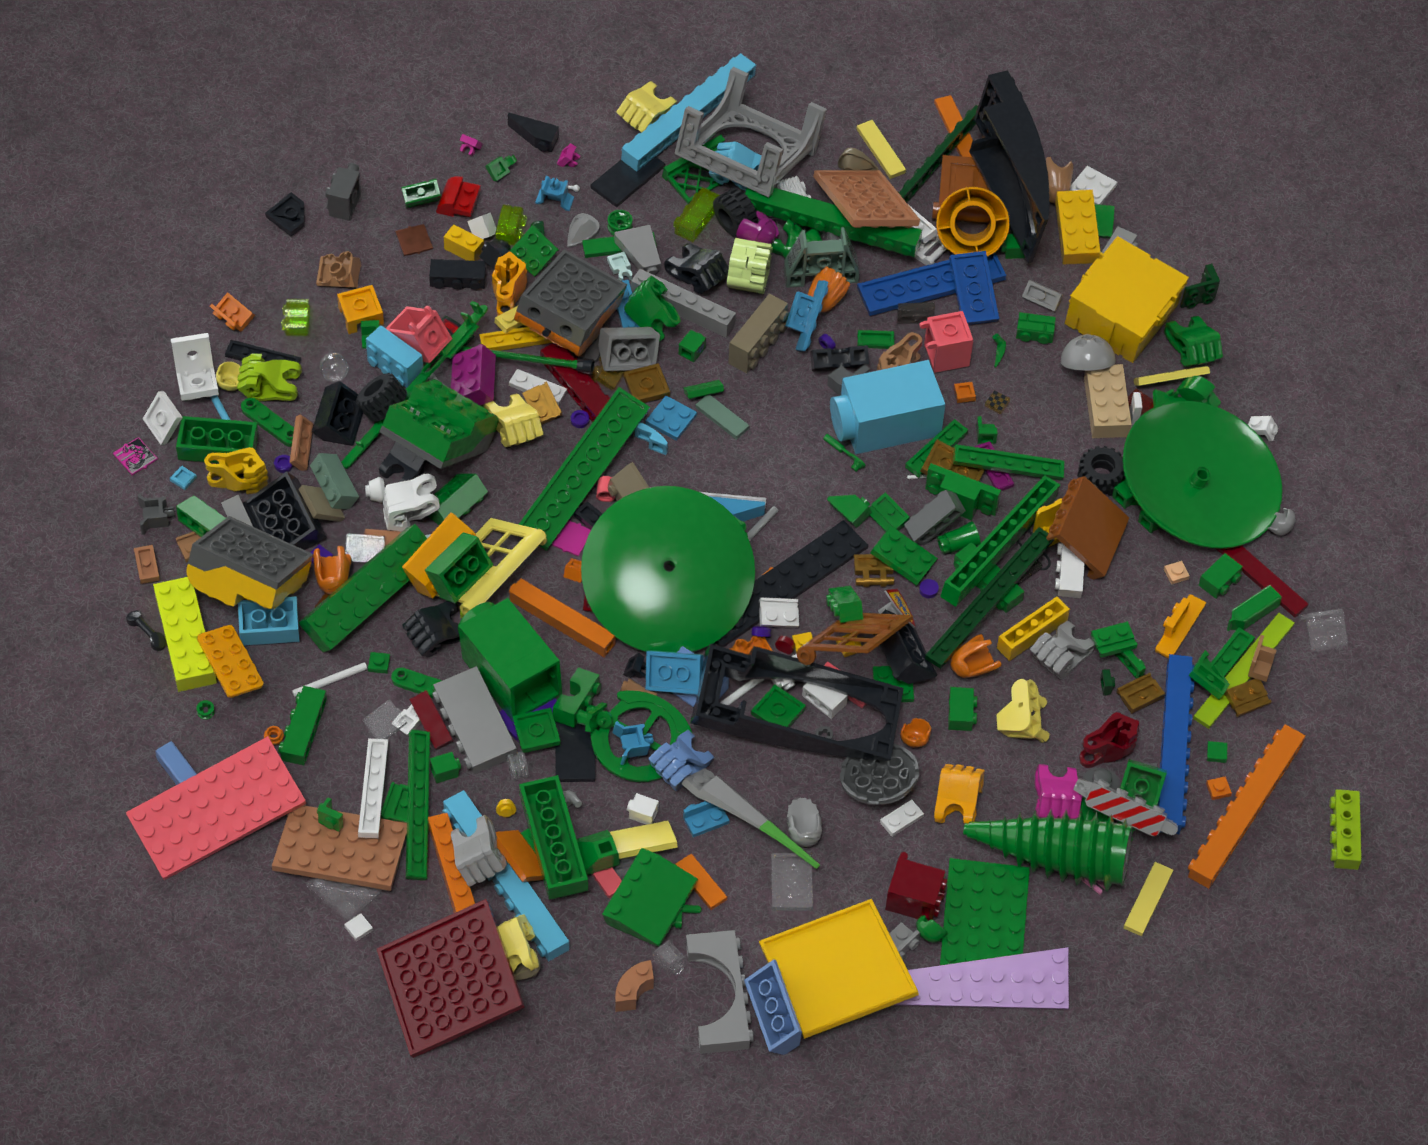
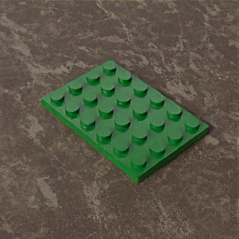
M950 858L943 928L948 933L942 938L940 966L1023 954L1030 867Z

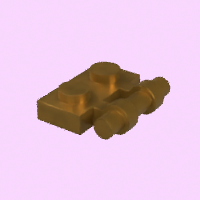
M872 554L854 555L855 575H863V578H855L856 586L863 585V587H869L870 585H880V587H887V585H894V577H886V574H893L894 569ZM869 574H880V577L869 578Z

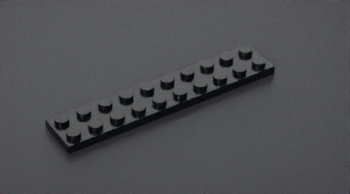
M844 520L756 579L744 614L737 624L715 643L719 647L724 648L759 624L760 598L795 599L852 560L854 555H859L868 549V544Z

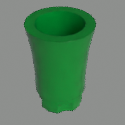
M973 521L937 537L939 548L943 554L962 550L971 542L976 547L981 544L978 530Z

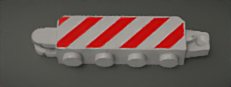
M1078 778L1073 790L1086 798L1085 802L1088 807L1108 816L1112 814L1114 819L1121 822L1127 819L1128 825L1144 833L1156 836L1162 831L1172 836L1178 832L1177 823L1166 818L1167 813H1164V808L1157 805L1149 806L1146 804V800L1138 796L1134 799L1128 796V792L1121 788L1115 790L1109 787L1110 784L1104 780L1099 779V781L1094 780V782Z

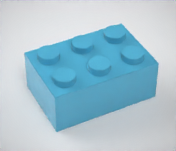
M379 326L366 338L367 360L371 366H377L383 374L392 373L400 384L406 388L420 374L423 368L422 354L386 328Z
M297 596L286 597L284 602L276 609L264 608L252 600H242L238 603L239 635L244 646L300 642Z

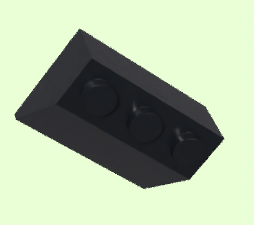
M341 381L325 387L312 433L323 441L353 446L363 415V411L356 403V398L359 394Z

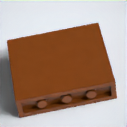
M1083 476L1069 482L1067 492L1062 498L1061 506L1055 514V520L1049 528L1046 539L1057 538L1090 568L1087 576L1094 580L1106 575L1129 517L1092 482Z

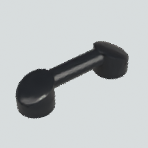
M135 610L127 614L126 620L129 622L128 625L133 627L139 626L150 637L153 650L162 651L166 648L167 643L164 635L160 632H155L142 619L140 611Z

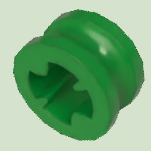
M203 700L198 703L196 708L198 717L206 720L214 716L215 710L211 701ZM204 707H207V708H208V712H207V713H204V711H203V708H204Z

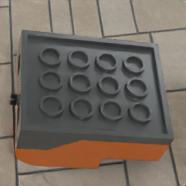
M564 249L521 295L514 320L529 327L530 330L555 344L572 351L575 355L581 356L600 335V329L620 306L627 284Z

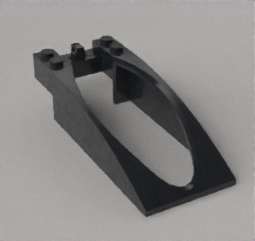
M1007 70L988 75L974 117V121L983 138L973 140L969 152L989 190L996 194L1004 203L1009 215V228L1027 262L1032 263L1049 219L1048 171L1043 147L1033 118L1021 91L1015 85L1014 78L1011 77ZM1031 200L1036 207L1035 212L1033 211Z
M712 644L705 651L701 669L702 675L690 724L762 743L807 752L869 760H891L904 688L816 663L804 665L798 658L756 646L752 648L749 654ZM723 677L738 681L786 679L822 686L853 697L876 708L884 715L886 724L882 730L872 735L836 741L744 715L747 703L745 700H742L737 708L718 703Z

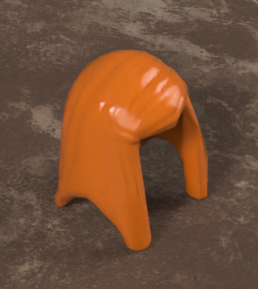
M826 266L814 277L808 291V295L813 297L818 281L825 280L828 282V292L823 298L821 312L831 310L845 296L850 287V283L841 273L835 272L834 269Z
M343 546L337 547L338 556L321 557L320 549L316 548L314 550L315 577L320 589L329 595L348 580L351 556L350 554H345Z
M982 634L973 637L953 654L950 662L951 669L957 676L962 678L986 674L1002 665L999 660L994 662L991 654L988 653L987 646L991 645L992 642L991 640H984Z

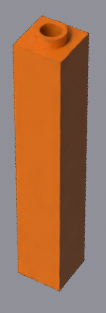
M522 578L510 587L509 593L512 603L605 658L615 646V635Z

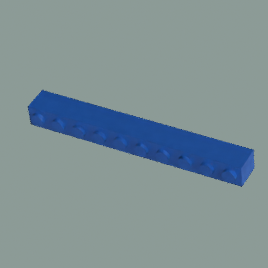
M1169 654L1166 671L1160 768L1167 770V774L1157 806L1165 809L1164 813H1167V819L1177 823L1178 832L1176 834H1180L1181 828H1185L1186 816H1183V811H1186L1187 799H1184V793L1187 794L1188 782H1185V776L1188 777L1189 765H1186V759L1189 760L1190 748H1187V743H1190L1191 731H1188V726L1192 724V714H1189V709L1193 707V698L1190 697V693L1194 691V681H1191L1189 673L1194 665L1192 664L1193 657Z

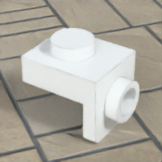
M1251 416L1248 425L1258 435H1265L1268 441H1273L1275 434L1278 432V427L1272 416Z

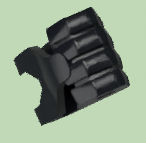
M687 243L682 247L683 258L671 256L664 262V267L668 274L687 284L693 285L694 292L700 294L722 281L728 275L729 270L720 251L703 249L692 243Z
M395 442L392 450L381 463L379 474L389 478L394 473L404 472L400 482L412 480L424 474V465L428 461Z
M446 601L439 605L421 608L402 624L403 629L407 632V637L413 640V646L416 649L419 648L418 651L422 656L431 657L437 654V651L441 649V644L460 642L459 624L450 619L457 611V603Z

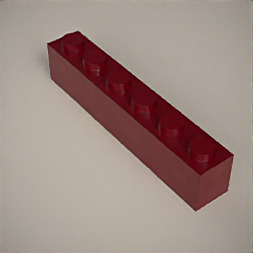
M555 343L540 350V356L578 360L572 357L568 349ZM544 364L561 386L567 388V393L577 405L588 413L589 419L594 422L610 400V397L602 392L600 385L591 379L590 374L576 371L572 367Z

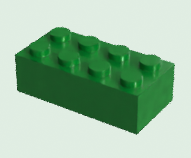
M182 416L176 444L178 460L204 462L206 456L210 453H229L249 447L256 450L258 441L257 422ZM216 460L210 461L211 463H219Z

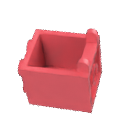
M406 306L386 328L421 353L423 362L430 363L452 340L436 310H432L430 306H426L424 309Z
M963 311L927 317V321L919 324L921 329L926 328L924 346L934 373L970 366L973 337Z

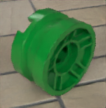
M615 210L609 214L607 228L611 235L614 236L615 232L633 228V219L629 212Z

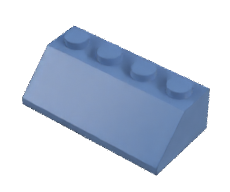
M772 960L746 978L744 982L769 1052L784 1055L800 1045L802 1031L777 961Z

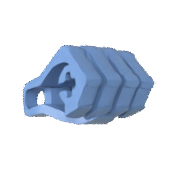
M690 730L680 734L673 744L664 743L648 758L651 766L655 768L656 772L675 791L683 787L682 782L686 777L708 767L715 758L709 751L703 753L692 748L691 739L695 736Z

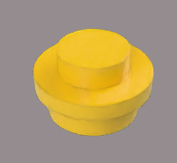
M503 799L498 802L496 812L499 816L510 817L515 814L516 806L512 800Z

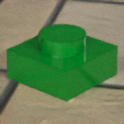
M371 652L368 672L388 674L390 654Z

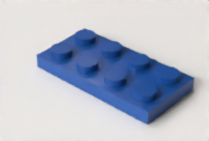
M986 251L950 255L949 259L959 310L963 311L967 324L997 322L999 315Z

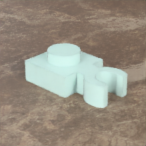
M625 252L607 257V262L613 274L619 273L618 279L620 281H623V276H627L629 280H632L631 265Z

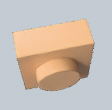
M1182 561L1164 566V571L1171 584L1188 580L1190 577Z

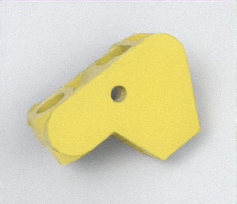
M1019 679L1013 684L1011 689L1012 701L996 715L997 730L1007 737L1030 739L1035 737L1041 743H1044V741L1046 742L1049 739L1050 735L1048 731L1041 728L1040 709L1046 706L1047 700L1039 695L1037 685L1033 680Z

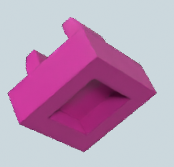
M464 134L460 138V141L464 143L460 151L464 153L466 148L470 147L469 155L471 156L475 154V148L480 150L483 145L480 141Z
M570 143L564 148L557 165L564 167L568 164L570 167H575L577 162L574 160L580 158V155L575 153L576 146Z

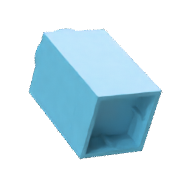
M929 360L845 377L842 379L841 395L831 397L830 413L836 436L839 441L850 440L855 454L934 438L942 431L945 402Z

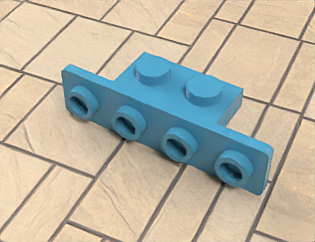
M825 280L818 281L813 297L802 292H796L785 327L801 332L796 346L797 351H806L810 346V337L816 328V319L822 310L823 298L828 292V282Z

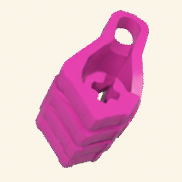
M1038 764L1035 772V788L1039 799H1037L1035 810L1039 817H1047L1051 809L1054 818H1061L1066 809L1069 819H1076L1078 817L1082 795L1073 790L1078 780L1076 768L1067 767L1064 777H1056L1050 773L1048 765Z

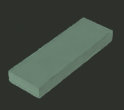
M710 394L702 398L695 406L697 410L736 440L749 429V425Z

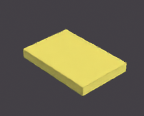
M669 821L610 832L616 845L619 859L637 856L641 848L651 852H658L678 847Z

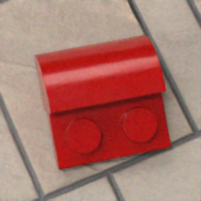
M460 176L449 178L436 213L452 217L455 214L471 217L481 185L463 182V177Z

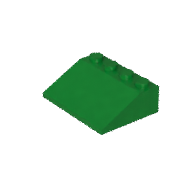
M641 848L602 915L607 925L660 947L698 882V878L662 856Z

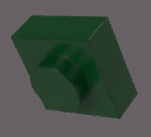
M1110 669L1102 670L1100 677L1103 696L1111 695L1112 688H1115L1114 676L1111 677Z

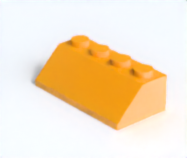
M450 513L402 566L416 591L432 599L437 595V591L426 574L425 569L463 532L476 536L474 531L453 513Z

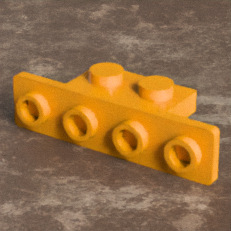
M1191 594L1187 599L1183 597L1180 603L1177 602L1173 607L1172 616H1168L1163 624V627H1165L1164 635L1157 644L1155 652L1167 658L1169 654L1175 655L1206 606V602Z

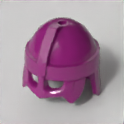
M756 212L760 220L758 224L748 219L741 221L736 237L739 239L772 244L779 236L775 222L763 212Z

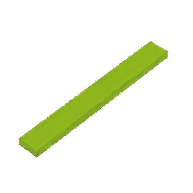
M1278 613L1261 633V635H1264L1262 645L1275 649L1293 628L1295 622ZM1260 636L1225 677L1230 684L1227 689L1248 682L1252 678L1248 676ZM1225 693L1220 699L1211 694L1195 713L1193 719L1210 729L1230 705Z

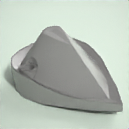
M585 213L576 215L570 224L567 248L582 244V240L597 237L600 229L599 222L593 216Z

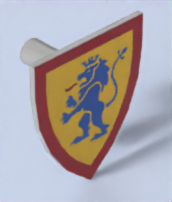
M898 589L884 591L891 602L879 609V614L886 609L898 615H912ZM914 619L909 622L913 628L915 627Z

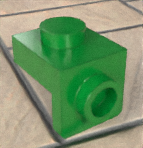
M327 798L324 803H320L318 806V823L328 829L340 832L343 828V814L333 810L332 799Z

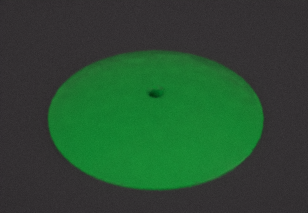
M1196 401L1164 403L1144 413L1134 423L1126 437L1123 449V468L1130 491L1142 510L1157 525L1171 535L1202 547L1233 548L1247 544L1260 537L1277 517L1274 514L1279 512L1282 501V481L1277 463L1262 438L1244 421L1226 410Z
M657 486L642 489L623 497L599 517L590 531L584 546L581 577L584 593L592 612L605 629L623 643L644 652L651 650L677 653L682 646L694 652L721 639L742 617L753 592L755 562L753 551L744 529L732 513L722 504L692 489L676 486ZM670 564L674 570L666 571L664 566Z

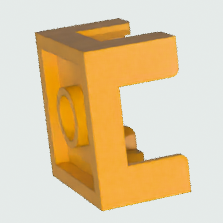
M373 285L337 294L338 308L345 317L348 334L356 333L357 324L361 323V321L379 320L380 326L384 325L383 311Z

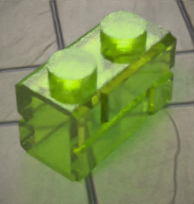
M502 205L495 238L504 240L510 245H515L523 236V229L521 227L525 226L527 218L522 207Z

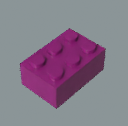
M483 344L454 355L452 360L451 389L478 405L493 401L496 355Z

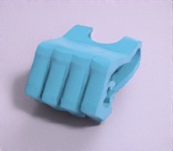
M734 141L719 143L717 151H715L756 171L759 168L762 156ZM709 171V175L714 181L722 185L730 180ZM732 181L740 189L747 190V187Z

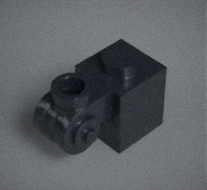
M495 238L491 242L484 244L481 249L483 252L479 257L494 269L498 257L510 252L511 246L508 242Z

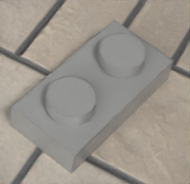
M1032 280L1028 281L1022 295L1023 298L1052 311L1057 310L1063 294Z

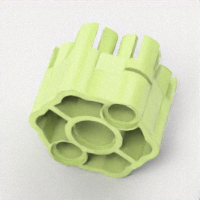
M735 238L729 262L728 288L764 294V288H766L770 271L772 244Z

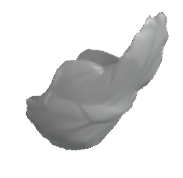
M806 798L792 800L791 805H788L787 814L788 833L791 840L801 847L813 846L819 841L822 833V821L816 804H813L811 799L807 800Z

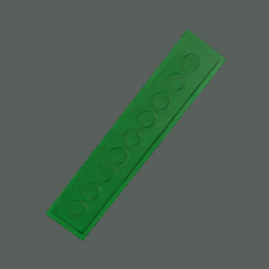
M618 387L518 524L543 530L546 534L547 542L539 546L546 551L650 409L648 405L622 388Z

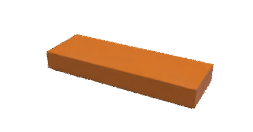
M692 854L675 864L698 878V882L693 889L710 910L727 900L724 892Z

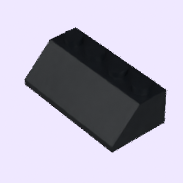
M885 609L881 614H895V613H892V612H890V611H888V610ZM909 623L880 644L879 648L885 654L886 662L891 667L892 675L896 680L912 684L937 676L932 663L925 659L927 652L915 628Z

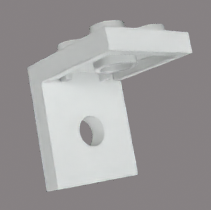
M208 333L171 339L181 400H193L195 398L219 395ZM190 351H196V352H197V353H196L195 355H193V356L188 355V352H190Z

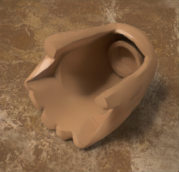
M1047 157L1049 202L1055 203L1057 191H1070L1073 164L1070 161L1065 167H1059L1052 161L1051 157Z

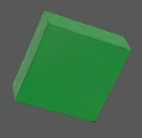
M1208 741L1207 761L1226 763L1227 743Z

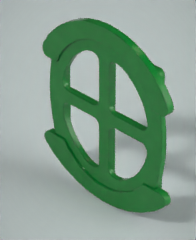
M619 691L617 698L621 701L609 712L613 717L612 724L607 728L600 727L599 730L595 729L590 734L593 751L599 762L608 771L622 779L633 782H651L662 779L663 777L656 772L651 764L638 767L628 764L629 757L626 759L625 764L621 765L622 757H616L610 749L608 741L609 730L614 727L616 721L626 727L627 725L620 722L618 717L629 710L645 708L651 711V715L644 724L643 735L647 734L658 717L664 718L668 723L671 733L670 745L676 742L680 734L687 730L691 731V728L683 715L666 700L647 692ZM654 741L650 744V748L655 751L661 746Z

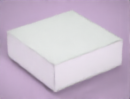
M361 913L344 924L346 930L356 942L373 931V927Z

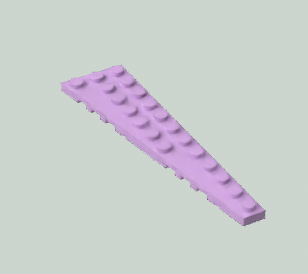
M1068 947L908 970L918 989L919 995L894 1004L901 1006L1069 1009Z

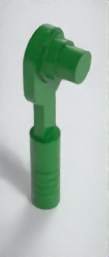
M829 434L824 436V441L840 453H845L854 461L851 466L852 470L857 472L866 466L861 459L847 451L845 446Z

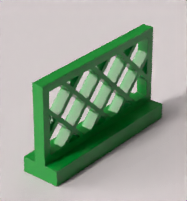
M719 135L702 146L717 151L718 144L724 143L725 139L722 135ZM682 157L665 166L662 177L672 184L688 204L722 185L714 181L712 177L700 176L701 170H710ZM691 168L699 169V174H688V171ZM677 176L685 177L684 184L676 182L674 178ZM687 178L696 179L697 186L686 184ZM699 181L710 182V185L707 188L699 187ZM685 189L696 190L695 195L689 198L685 193Z

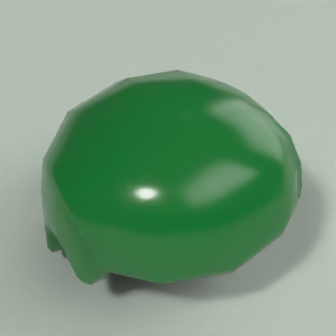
M921 915L916 921V928L923 939L934 943L941 940L948 933L934 920L928 921L925 915Z

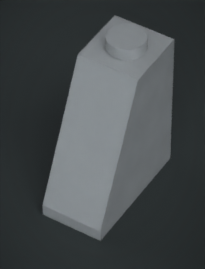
M650 225L615 232V244L622 252H625L628 259L638 270L642 269L651 274H656L660 271L661 262Z

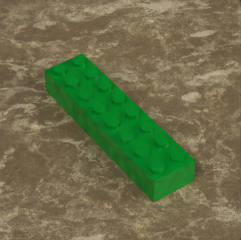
M416 524L403 530L298 622L322 652L329 651L410 580L402 566L427 540Z

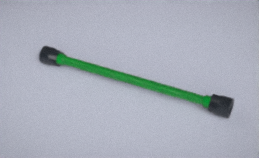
M462 346L457 353H461L473 347ZM491 350L497 358L572 367L576 371L586 374H593L595 366L594 359L585 358L572 361Z

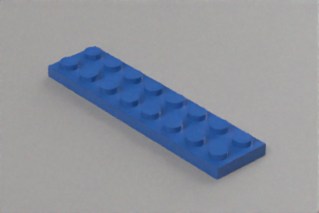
M994 252L987 256L992 283L1006 280V274L996 253ZM950 259L857 284L858 292L869 316L956 293Z

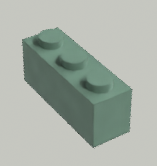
M319 453L310 464V467L331 508L350 509L359 496L338 455Z

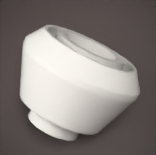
M377 477L369 481V485H365L366 497L370 496V500L382 503L385 494L384 479Z

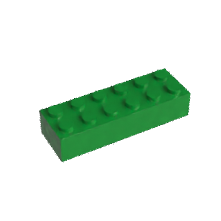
M558 775L519 784L520 799L548 899L588 891L587 874Z

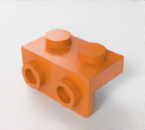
M228 292L217 306L210 305L214 310L213 314L220 320L224 318L227 321L225 324L233 331L235 328L240 332L243 331L255 316Z

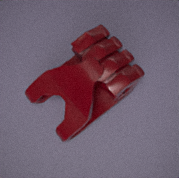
M1119 712L1113 713L1098 730L1086 735L1083 739L1082 745L1084 750L1081 751L1079 756L1080 764L1085 768H1092L1102 763L1113 762L1123 757L1126 758L1132 754L1137 742L1139 721ZM1087 755H1094V760L1092 761L1084 759Z

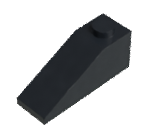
M508 113V126L540 151H553L559 138V126Z

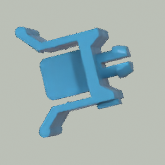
M546 176L545 180H542L541 189L535 204L543 203L546 195H548V198L551 200L561 201V207L566 211H570L574 196L568 193V181L562 182L557 178L555 180V178L550 179L549 176Z
M618 721L615 722L612 733L620 738L622 748L625 750L622 755L621 765H624L629 757L647 755L650 744L654 740L653 735L650 733L643 735L644 724L624 727Z

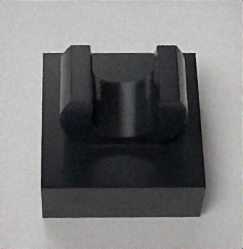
M638 653L628 660L623 675L628 678L634 675L637 678L645 677L646 674L641 671V669L646 670V663L643 662L645 656Z

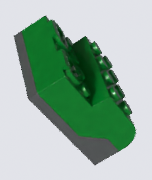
M433 379L415 385L408 400L389 406L380 433L442 469L486 452L496 431L498 416L493 413L491 414L486 408L476 404L450 387L443 385L442 382Z

